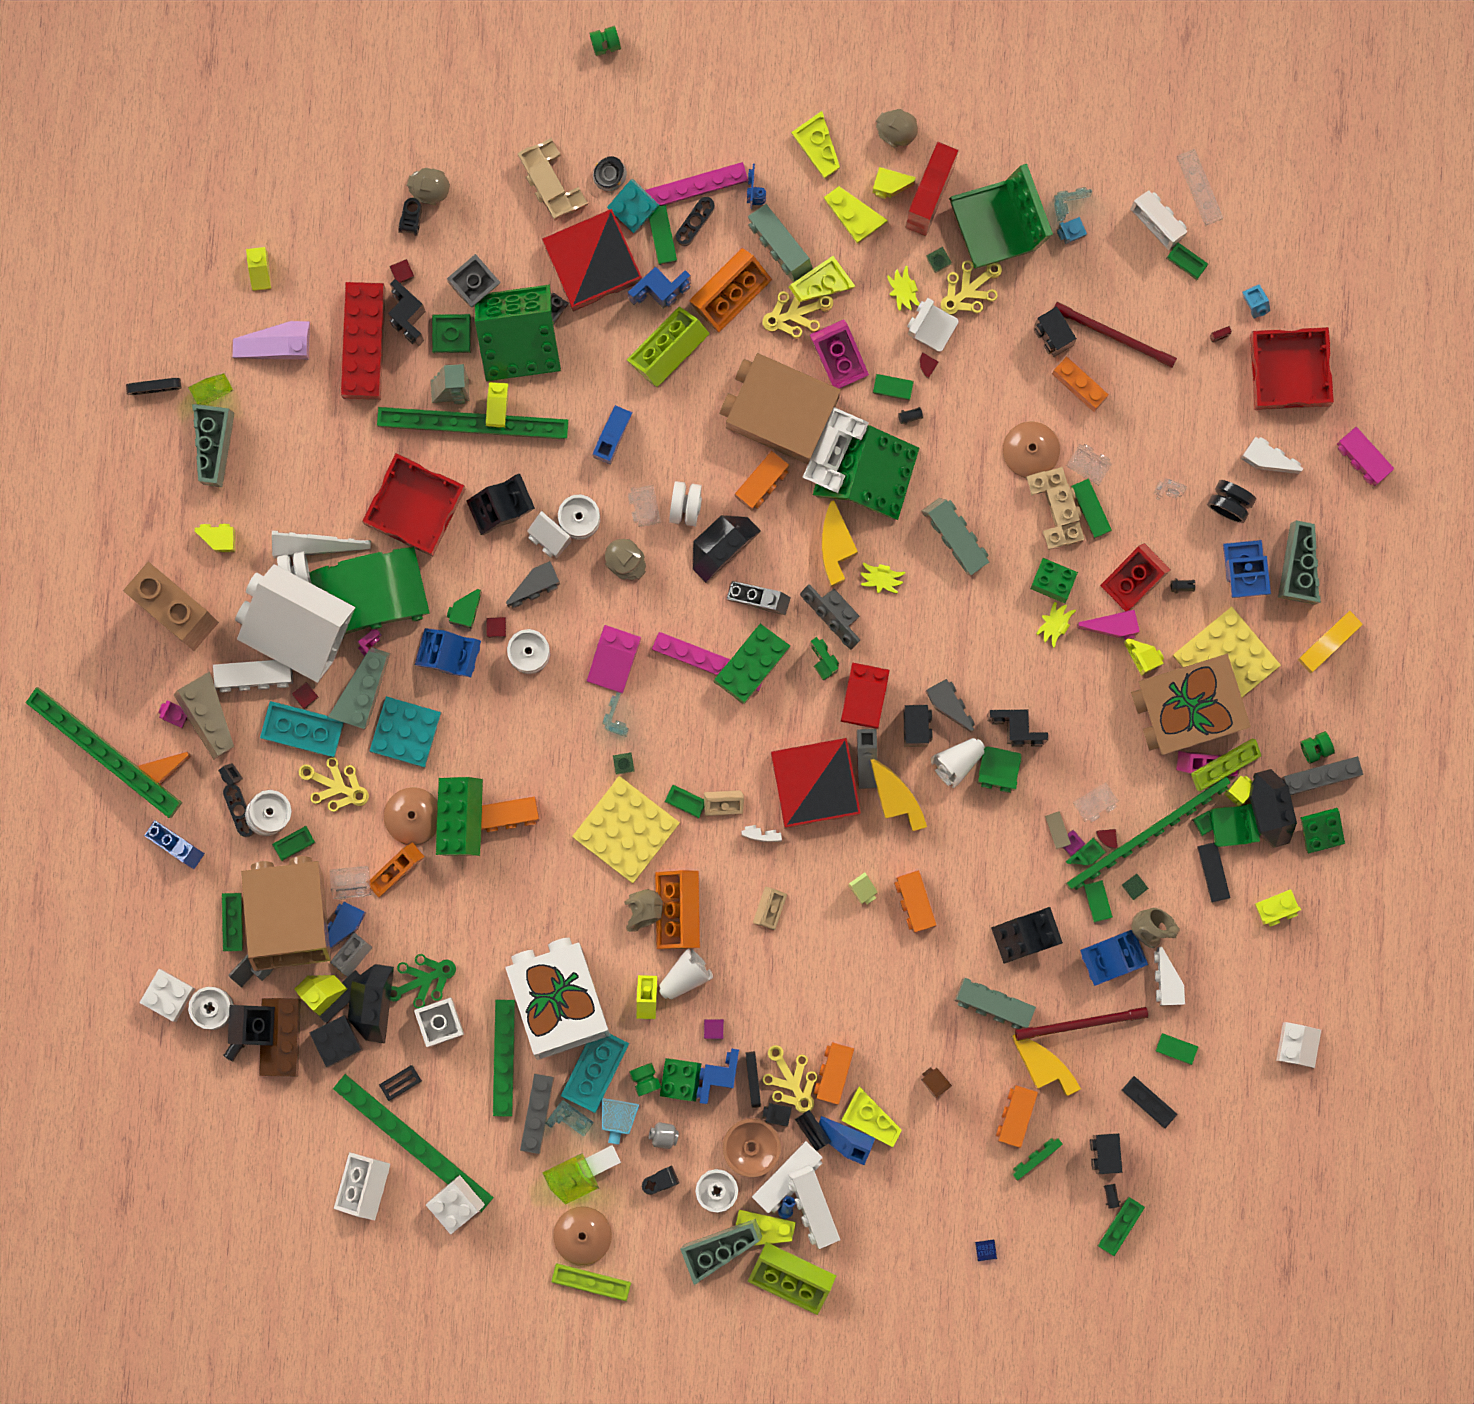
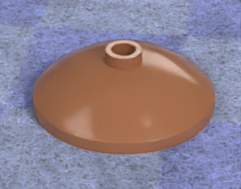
M1030 421L1018 424L1010 430L1003 443V457L1007 466L1015 474L1024 478L1029 475L1052 470L1060 455V445L1057 436L1048 426L1039 422ZM1034 445L1036 450L1031 451L1029 446Z
M411 787L398 791L389 799L384 810V822L388 832L394 839L403 844L409 845L413 842L414 845H419L427 842L437 832L438 801L431 793L421 788ZM410 812L415 813V817L413 819H410L408 817V814Z
M744 1119L737 1122L728 1130L723 1141V1155L726 1163L734 1172L745 1177H758L768 1173L778 1162L781 1153V1143L778 1134L771 1125L759 1119ZM750 1144L755 1145L753 1152L748 1150Z
M581 1206L566 1211L558 1219L554 1228L553 1238L558 1253L565 1260L576 1265H589L597 1262L606 1254L611 1244L612 1232L608 1220L602 1213L596 1209ZM579 1233H585L586 1238L580 1240L578 1237Z

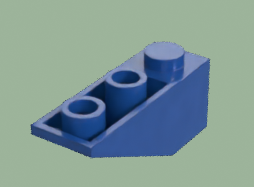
M616 405L614 406L593 451V458L611 465L633 412Z
M154 820L144 835L192 869L196 868L205 854L156 820Z
M346 902L337 906L334 913L337 916L334 922L330 921L328 924L330 950L358 930L366 912Z
M821 1116L819 1125L831 1142L829 1144L846 1158L865 1165L875 1138Z

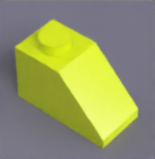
M879 167L872 193H875V196L879 198H891L913 186L916 177Z
M266 248L246 249L252 291L271 289L268 252Z
M489 382L486 426L505 427L508 406V384Z
M1240 775L1224 795L1234 804L1240 806L1249 797L1253 781L1247 776L1242 777Z
M638 975L636 1019H656L657 976Z

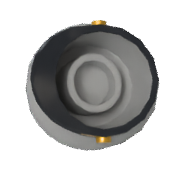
M608 156L600 160L593 170L594 183L604 191L616 190L626 180V168L621 160L614 156Z

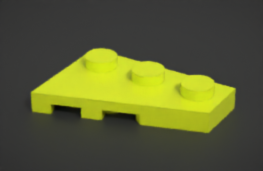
M822 111L791 132L824 179L840 169Z
M840 186L824 197L826 203L857 244L888 222L887 219Z
M832 256L792 283L789 289L799 302L853 289L855 285L835 257Z
M859 1086L841 1121L894 1147L902 1130Z
M739 1210L736 1225L753 1219L757 1221L762 1238L755 1245H762L766 1242L771 1244L792 1241L796 1222Z

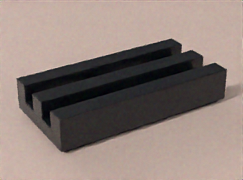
M410 1065L379 1084L388 1101H391L422 1082L414 1066ZM410 1070L412 1071L411 1075L402 1079L401 1081L389 1087L388 1089L385 1088V1085L389 1084L390 1082L394 1081L395 1079L399 1078L400 1076L404 1075ZM414 1077L416 1078L414 1082L405 1086L404 1088L392 1094L391 1096L389 1095L390 1091L394 1090L395 1088L399 1087L400 1085L404 1084Z
M810 1110L795 1119L816 1151L831 1142Z

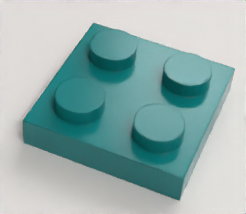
M631 179L607 208L609 210L612 209L614 215L629 230L636 233L660 205L634 179Z

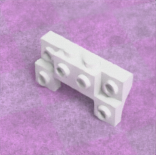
M833 407L803 478L838 493L845 475L837 472L852 436L861 440L869 422Z

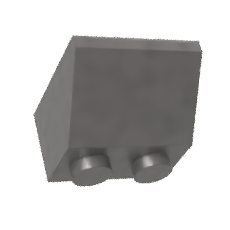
M476 254L447 278L451 287L471 307L501 283Z

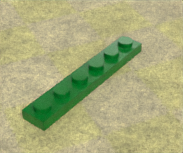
M495 1000L493 1116H513L515 1000Z

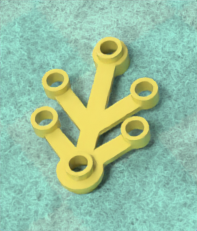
M969 260L964 261L962 264L961 292L955 296V284L958 282L959 276L955 272L949 273L947 277L948 294L941 301V309L950 315L955 314L958 310L972 311L978 314L983 309L981 302L975 301L973 304L962 303L961 301L965 298H976L994 302L998 296L995 290L991 289L986 292L976 291V289L988 279L1000 276L1002 268L999 263L988 265L986 272L970 284L973 263ZM970 264L971 269L966 270L964 265ZM991 267H997L998 271L992 272ZM952 275L956 277L954 282L949 279ZM989 293H994V294H995V298H993V299L989 298V297H988V294H989ZM952 302L954 306L949 308L947 303ZM976 304L981 308L978 311L973 308Z
M782 291L778 294V301L773 312L767 313L764 316L763 326L768 331H776L778 329L784 331L795 339L802 336V329L799 326L791 327L783 322L791 320L809 328L811 332L819 331L820 323L817 320H808L802 317V315L819 309L824 312L830 311L833 307V299L828 295L822 296L817 302L798 308L800 302L794 297L788 312L780 315L784 304L789 301V294ZM785 295L787 299L783 301L780 299V296ZM826 299L829 301V304L823 305L822 301ZM770 319H775L776 322L774 324H770L768 321ZM816 323L818 327L812 329L811 324ZM799 330L800 334L794 335L793 331Z
M334 757L327 760V766L331 769L334 780L316 773L314 768L308 764L300 767L299 776L302 779H313L330 787V789L320 793L314 792L311 794L310 799L314 804H319L323 799L339 793H344L348 797L338 801L331 800L328 803V809L332 812H336L339 808L351 803L356 806H362L367 803L369 799L368 791L359 786L354 766L348 765L344 769L345 775L349 777L352 789L344 785L338 768L339 762ZM331 760L336 761V765L334 767H331L329 765V762ZM353 768V774H347V769ZM306 769L311 771L309 776L304 775ZM358 793L363 794V798L361 800L356 799V795ZM319 795V801L315 802L313 796ZM335 802L337 803V808L333 810L330 805Z
M778 1045L771 1046L768 1050V1056L771 1060L777 1062L786 1080L766 1074L763 1077V1083L765 1085H775L790 1089L796 1096L792 1097L784 1095L781 1091H775L772 1095L775 1102L782 1101L793 1104L800 1113H805L808 1110L811 1111L814 1107L811 1093L814 1082L817 1080V1074L813 1071L806 1074L807 1083L804 1093L799 1087L808 1058L803 1054L796 1058L797 1066L793 1077L782 1057L783 1049ZM777 1049L779 1056L774 1057L772 1051ZM799 1057H805L806 1062L800 1064L798 1062ZM813 1073L815 1075L814 1081L808 1079L809 1074ZM766 1076L772 1077L771 1083L765 1082ZM776 1093H780L782 1095V1098L780 1100H776L774 1098V1095ZM802 1100L808 1101L807 1107L801 1106Z

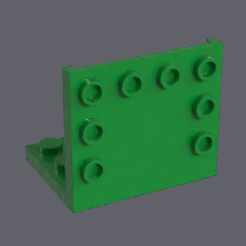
M1027 164L1020 165L1005 181L957 194L949 198L975 269L1036 251L1053 235Z
M550 284L488 293L475 304V326L486 382L561 371L552 319Z
M868 425L862 439L860 440L852 436L837 470V472L845 475L838 493L816 484L813 495L820 498L849 500L893 520H898L920 448Z

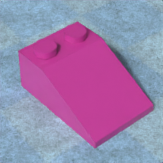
M844 319L810 334L832 386L839 389L869 375L849 326Z
M604 625L587 682L623 694L641 642V637Z

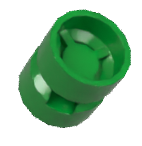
M615 26L605 28L604 32L597 30L589 33L595 56L604 55L607 50L611 52L621 50Z
M1326 731L1316 734L1314 739L1309 737L1300 741L1302 752L1309 764L1320 760L1321 756L1325 758L1335 754L1333 743Z
M652 1063L629 1071L632 1081L637 1082L635 1088L638 1097L662 1088L658 1078L653 1076L656 1072Z

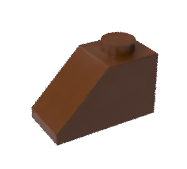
M930 1067L922 1073L924 1077L921 1081L934 1098L939 1097L952 1087L938 1068L933 1070Z

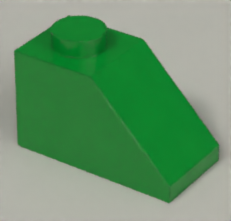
M476 589L454 602L453 607H449L447 612L449 622L472 629L482 591Z

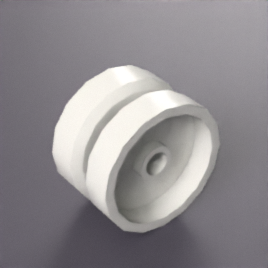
M675 481L669 523L679 524L682 520V514L686 513L685 524L696 527L701 509L702 485L691 484L688 495H685V482Z
M581 494L572 495L565 499L559 507V525L571 538L576 540L587 539L594 535L599 528V508L588 496ZM576 515H583L582 519L578 520L576 519Z
M304 551L294 553L293 566L288 555L277 556L279 567L311 583L310 571Z
M527 629L513 635L509 640L507 653L515 669L522 673L532 674L539 672L547 665L550 658V647L542 634L538 631ZM531 648L532 653L526 654L525 649L529 650Z
M266 790L257 794L250 801L245 812L246 823L250 829L262 836H271L280 832L291 817L292 811L288 799L280 792L274 790Z
M205 987L192 995L188 1011L190 1018L197 1026L203 1029L216 1030L229 1023V1007L234 1004L227 992L216 987ZM210 1005L215 1007L214 1011H209Z
M714 1169L707 1171L700 1177L695 1192L697 1200L703 1208L718 1213L726 1211L733 1206L737 1199L738 1187L736 1180L731 1174L725 1170ZM715 1187L721 1189L719 1194H714L713 1190Z

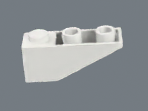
M1255 437L1241 457L1242 460L1260 470L1300 474L1303 470L1297 460L1293 458L1291 460L1284 456L1285 453L1278 448L1273 449L1269 446V442L1262 437L1259 439Z
M1158 947L1157 951H1154V961L1158 963V971H1155V981L1159 982V990H1156V1001L1160 1002V1006L1184 1005V984L1164 949Z

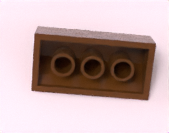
M262 998L261 1006L275 1007L273 1046L260 1045L259 1076L298 1077L301 999Z

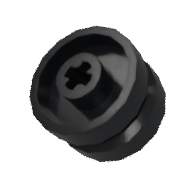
M1219 480L1215 488L1218 495L1210 497L1207 503L1208 507L1227 519L1244 523L1249 515L1245 508H1252L1257 498L1251 492L1234 483Z

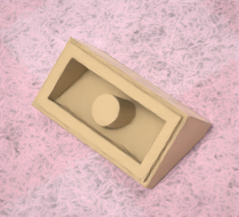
M741 791L704 792L705 816L743 814L744 795Z
M765 887L753 923L775 930L787 894L770 887Z

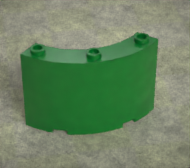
M414 547L394 549L386 554L378 552L340 561L336 566H324L309 572L312 585L355 607L344 635L370 627L371 630L382 628V624L408 619H412V622L423 620V616L430 614Z

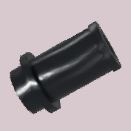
M918 407L908 411L901 410V413H898L900 424L907 425L908 422L923 419L921 408Z
M1175 578V580H1171V592H1175V594L1185 591L1195 592V580H1178Z
M230 1044L223 1056L233 1062L245 1045Z
M1116 1184L1105 1185L1108 1209L1120 1207L1119 1203L1121 1201L1118 1200Z

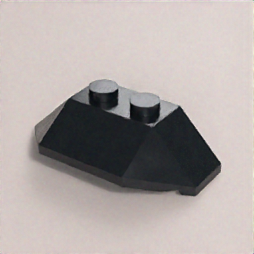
M721 515L693 541L694 572L707 583L754 539L761 530L748 517Z
M1272 769L1254 773L1249 797L1258 833L1270 843L1272 848L1289 844L1296 828L1297 820L1288 785Z
M374 964L352 981L347 1019L366 1041L385 1043L394 972L393 966Z

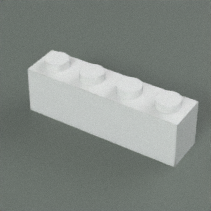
M276 660L213 665L214 686L217 690L220 689V692H231V688H239V691H248L250 687L258 686V689H269V685H277V688L289 687V684H293L292 669Z
M805 1141L760 1187L752 1198L767 1213L770 1211L775 1213L782 1205L780 1201L794 1193L788 1185V1181H790L788 1174L809 1165L815 1171L822 1164L820 1160L823 1157Z
M809 1165L788 1174L790 1178L788 1185L790 1190L796 1194L797 1198L794 1200L798 1210L801 1209L804 1216L801 1219L804 1226L809 1228L810 1234H808V1238L811 1244H815L818 1249L840 1241L814 1169Z

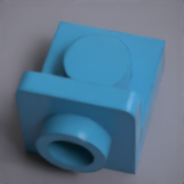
M1080 217L1066 223H1059L1057 233L1060 240L1064 239L1065 244L1087 235Z
M1260 284L1242 292L1245 301L1251 309L1253 318L1264 316L1270 312L1269 300Z

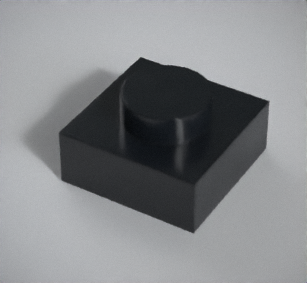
M233 763L225 765L218 770L222 780L228 786L236 784L243 779Z

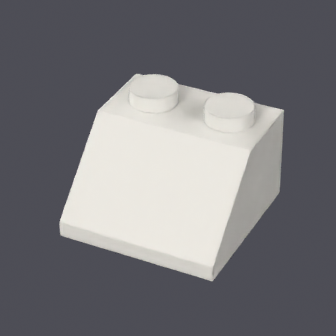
M542 511L527 530L530 535L528 538L535 545L538 543L544 547L542 551L550 558L554 556L557 559L572 542L571 537Z
M1284 1022L1276 1061L1315 1068L1321 1030Z

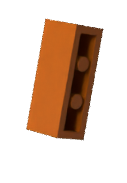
M1067 356L1053 370L1052 375L1093 412L1097 410L1109 395Z
M771 451L735 492V497L751 511L754 508L759 509L765 501L763 499L767 493L769 495L772 494L777 487L775 485L779 479L783 480L789 474V464Z
M535 796L482 805L481 828L486 830L487 833L498 831V827L505 826L506 829L517 828V824L522 823L525 826H531L540 820Z
M919 870L897 877V882H894L897 893L902 895L903 900L900 901L903 912L907 911L909 918L906 919L909 930L913 929V932L916 933L937 926Z
M834 1042L831 1043V1046L827 1045L824 1054L827 1057L826 1065L822 1064L819 1072L822 1079L820 1083H816L814 1094H817L816 1099L839 1105L855 1048Z
M1014 1085V1089L1010 1088L1007 1096L1010 1102L1008 1107L1004 1106L1001 1115L1004 1121L1002 1126L998 1125L995 1135L998 1137L997 1141L1021 1148L1038 1092Z

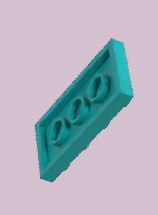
M270 701L260 738L335 758L344 722L319 713Z
M612 1034L585 1045L561 1097L596 1113L630 1044Z

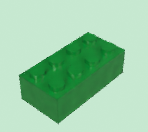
M473 777L438 779L436 855L480 856L483 779Z

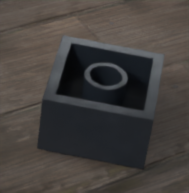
M1058 307L1041 315L1035 322L1036 328H1034V331L1038 338L1042 337L1044 340V348L1048 354L1052 353L1053 357H1056L1074 346L1077 338Z
M905 705L903 708L904 747H927L933 739L932 729H929V723L932 721V709H928V705Z
M230 1005L228 1044L273 1046L275 1007Z
M345 1015L309 1032L327 1068L363 1051Z
M1120 1134L1093 1135V1139H1090V1150L1094 1151V1158L1091 1159L1092 1170H1095L1096 1174L1123 1173Z

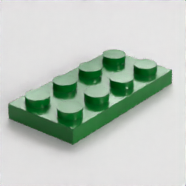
M760 623L717 675L714 683L742 704H745L790 649V645Z

